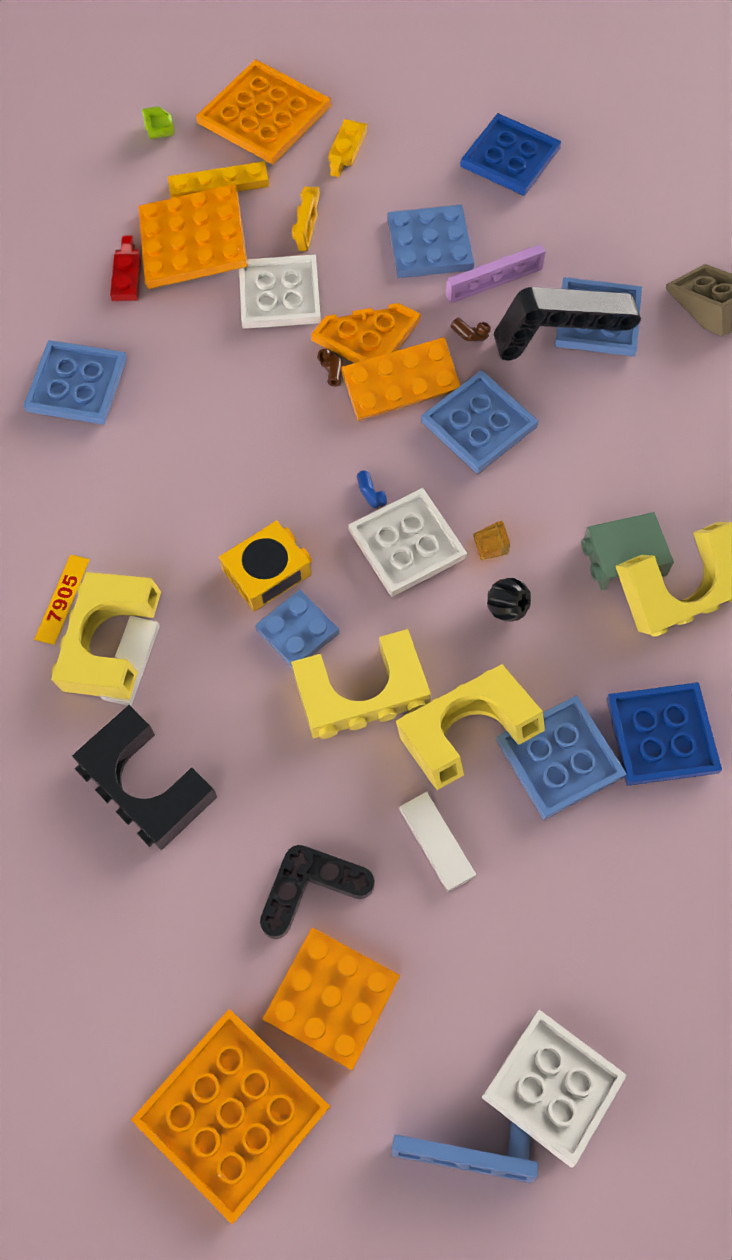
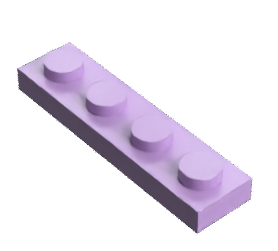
M540 244L532 248H526L513 255L504 256L494 262L480 265L464 273L455 274L447 278L446 297L451 304L542 270L546 251Z

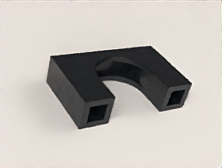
M128 705L72 755L78 763V766L74 769L86 782L92 778L98 784L95 791L107 804L113 800L120 807L115 812L127 825L134 822L141 829L136 834L148 847L155 844L162 851L217 798L214 789L192 767L159 796L142 799L133 797L123 790L121 777L125 764L155 736L151 726Z

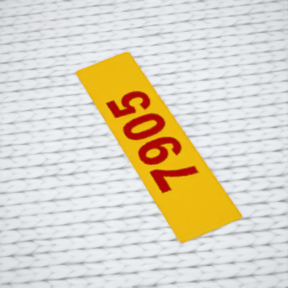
M75 555L69 556L34 640L55 645L90 559Z

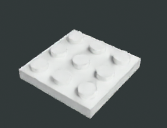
M316 255L247 259L248 267L239 269L241 322L243 329L319 324L321 322Z
M424 488L348 525L349 532L391 597L467 559V552Z
M538 1010L481 1098L572 1168L577 1164L627 1075L541 1010Z

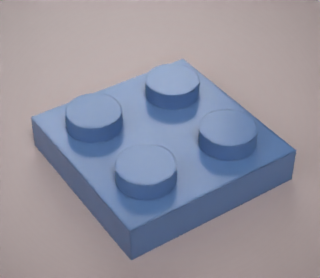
M300 589L255 625L256 631L291 667L292 661L313 656L339 634V628Z

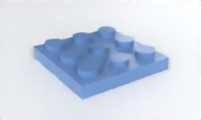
M462 205L387 212L397 278L462 272L474 269V260Z
M563 277L562 289L631 294L640 314L642 286ZM639 324L635 328L626 331L557 327L555 347L635 357Z
M48 340L23 405L26 412L105 425L127 361L126 353Z
M482 370L421 415V422L477 474L535 430L539 422Z
M577 695L543 712L545 731L518 745L507 731L496 736V742L543 820L612 785L627 775Z

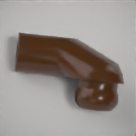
M459 317L454 319L450 325L451 329L465 341H484L489 337L488 333L491 331L490 325L486 322H479L477 327H470Z
M323 348L318 352L317 359L329 372L327 383L330 386L338 387L341 384L343 361L335 353L329 351V349Z

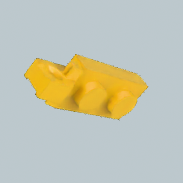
M344 119L329 151L328 161H330L331 176L340 177L345 165H353L366 136L367 124Z
M304 186L300 194L302 204L297 207V223L292 226V238L296 240L298 251L309 250L318 215L317 205L320 197L318 186Z

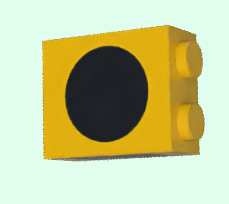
M277 520L219 556L222 571L253 612L312 575L310 566L312 559L305 548L300 549L296 545V539L288 527L283 528Z

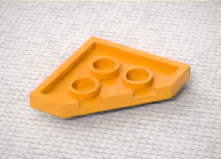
M400 303L389 304L386 309L374 311L372 307L352 311V315L337 317L336 314L324 317L311 333V340L356 363L399 350L421 321V314Z

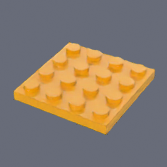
M255 59L196 115L197 123L274 165L331 107V98Z
M236 184L138 206L144 278L148 289L248 267Z
M228 1009L130 1120L233 1225L331 1106L234 1012Z

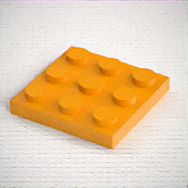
M312 927L262 1020L353 1071L400 975Z

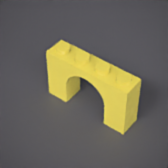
M718 521L693 532L703 562V577L697 590L685 599L677 600L668 592L656 558L653 555H639L615 566L638 632L659 636L668 632V627L674 624L682 625L694 620L695 615L701 612H714L720 608L719 604L726 601L732 602V522Z
M93 572L85 573L83 582L78 587V598L75 607L69 615V626L66 635L61 640V650L57 663L52 668L51 680L63 692L94 696L103 695L130 700L138 671L127 659L92 655L90 652V642L98 626L111 617L129 615L154 618L161 591L153 579Z
M408 629L379 637V650L389 680L384 690L369 700L352 701L340 696L329 682L321 654L291 662L294 678L313 739L320 737V739L331 738L338 731L348 728L350 730H358L365 727L368 722L375 720L380 722L394 719L399 713L413 712L430 703L431 693Z
M503 664L492 670H487L477 678L459 685L449 693L433 699L423 707L409 712L396 720L401 741L436 790L464 776L461 757L445 737L449 727L457 720L465 716L477 714L490 716L502 724L518 745L545 731L543 711Z

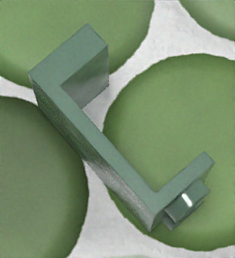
M655 512L588 526L585 536L581 540L583 553L585 556L588 555L591 561L590 571L594 581H598L601 590L607 589L610 579L619 577L616 565L639 555L655 556L662 576L668 575L674 563Z

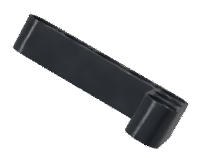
M528 287L519 291L493 335L500 358L510 361L520 357L540 326L626 331L635 328L640 323L641 317L633 296L628 293Z

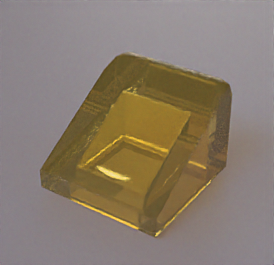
M503 521L496 522L473 533L481 560L509 554L510 541Z

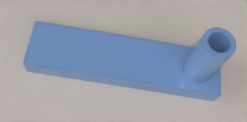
M512 1121L507 1156L395 1134L393 1138L391 1156L528 1183H533L537 1178L538 1162L529 1160L531 1136Z

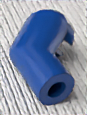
M366 470L360 471L357 474V481L360 491L368 504L373 508L385 506L387 504L386 493L384 491L375 492L370 473Z

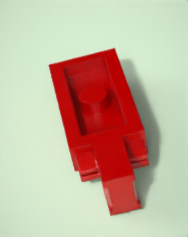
M132 235L122 236L121 249L115 250L110 291L112 301H138L141 258L139 249H135Z

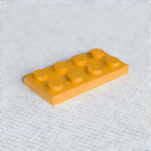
M445 337L341 368L357 421L450 394L461 386Z

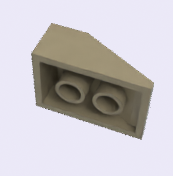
M704 264L666 284V290L704 329L720 336L731 333V273Z

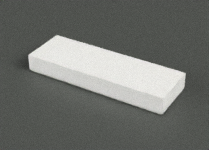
M134 616L129 617L114 658L127 659L138 671L131 698L127 700L100 695L102 700L126 706L132 705L160 628L158 622Z
M427 792L399 807L401 814L447 892L476 877L475 871Z

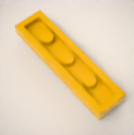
M265 161L167 176L171 198L236 184L238 192L269 187Z

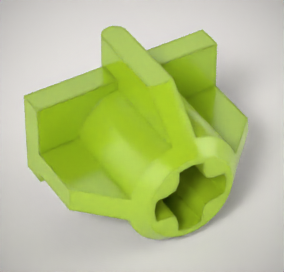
M160 106L142 109L149 139L174 135L175 131L170 113Z

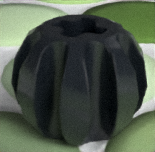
M515 578L500 579L488 591V609L495 618L504 622L518 621L530 609L531 592L525 583Z

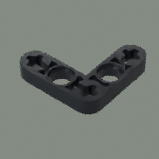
M304 845L292 846L284 856L260 918L261 929L266 936L272 939L282 938L288 933L308 881L356 899H364L370 896L374 890L375 880L373 874L365 867ZM300 853L304 854L305 861L308 862L307 865L301 864L297 872L298 877H303L302 881L293 876L284 875L286 871L290 874L293 873L295 865L291 859L292 857L298 858ZM329 863L336 865L339 869L338 876L330 881L323 879L320 875L321 868ZM344 869L350 870L348 872V877L358 879L360 875L365 876V882L369 886L362 887L360 891H356L355 884L348 880H345V886H341L340 883L344 878ZM285 883L295 885L297 888L295 897L291 900L281 899L278 895L281 885ZM276 902L282 907L291 908L290 912L282 910L280 919L284 926L276 927L275 931H271V926L267 920L268 918L274 919L278 912L277 906H272L273 903Z

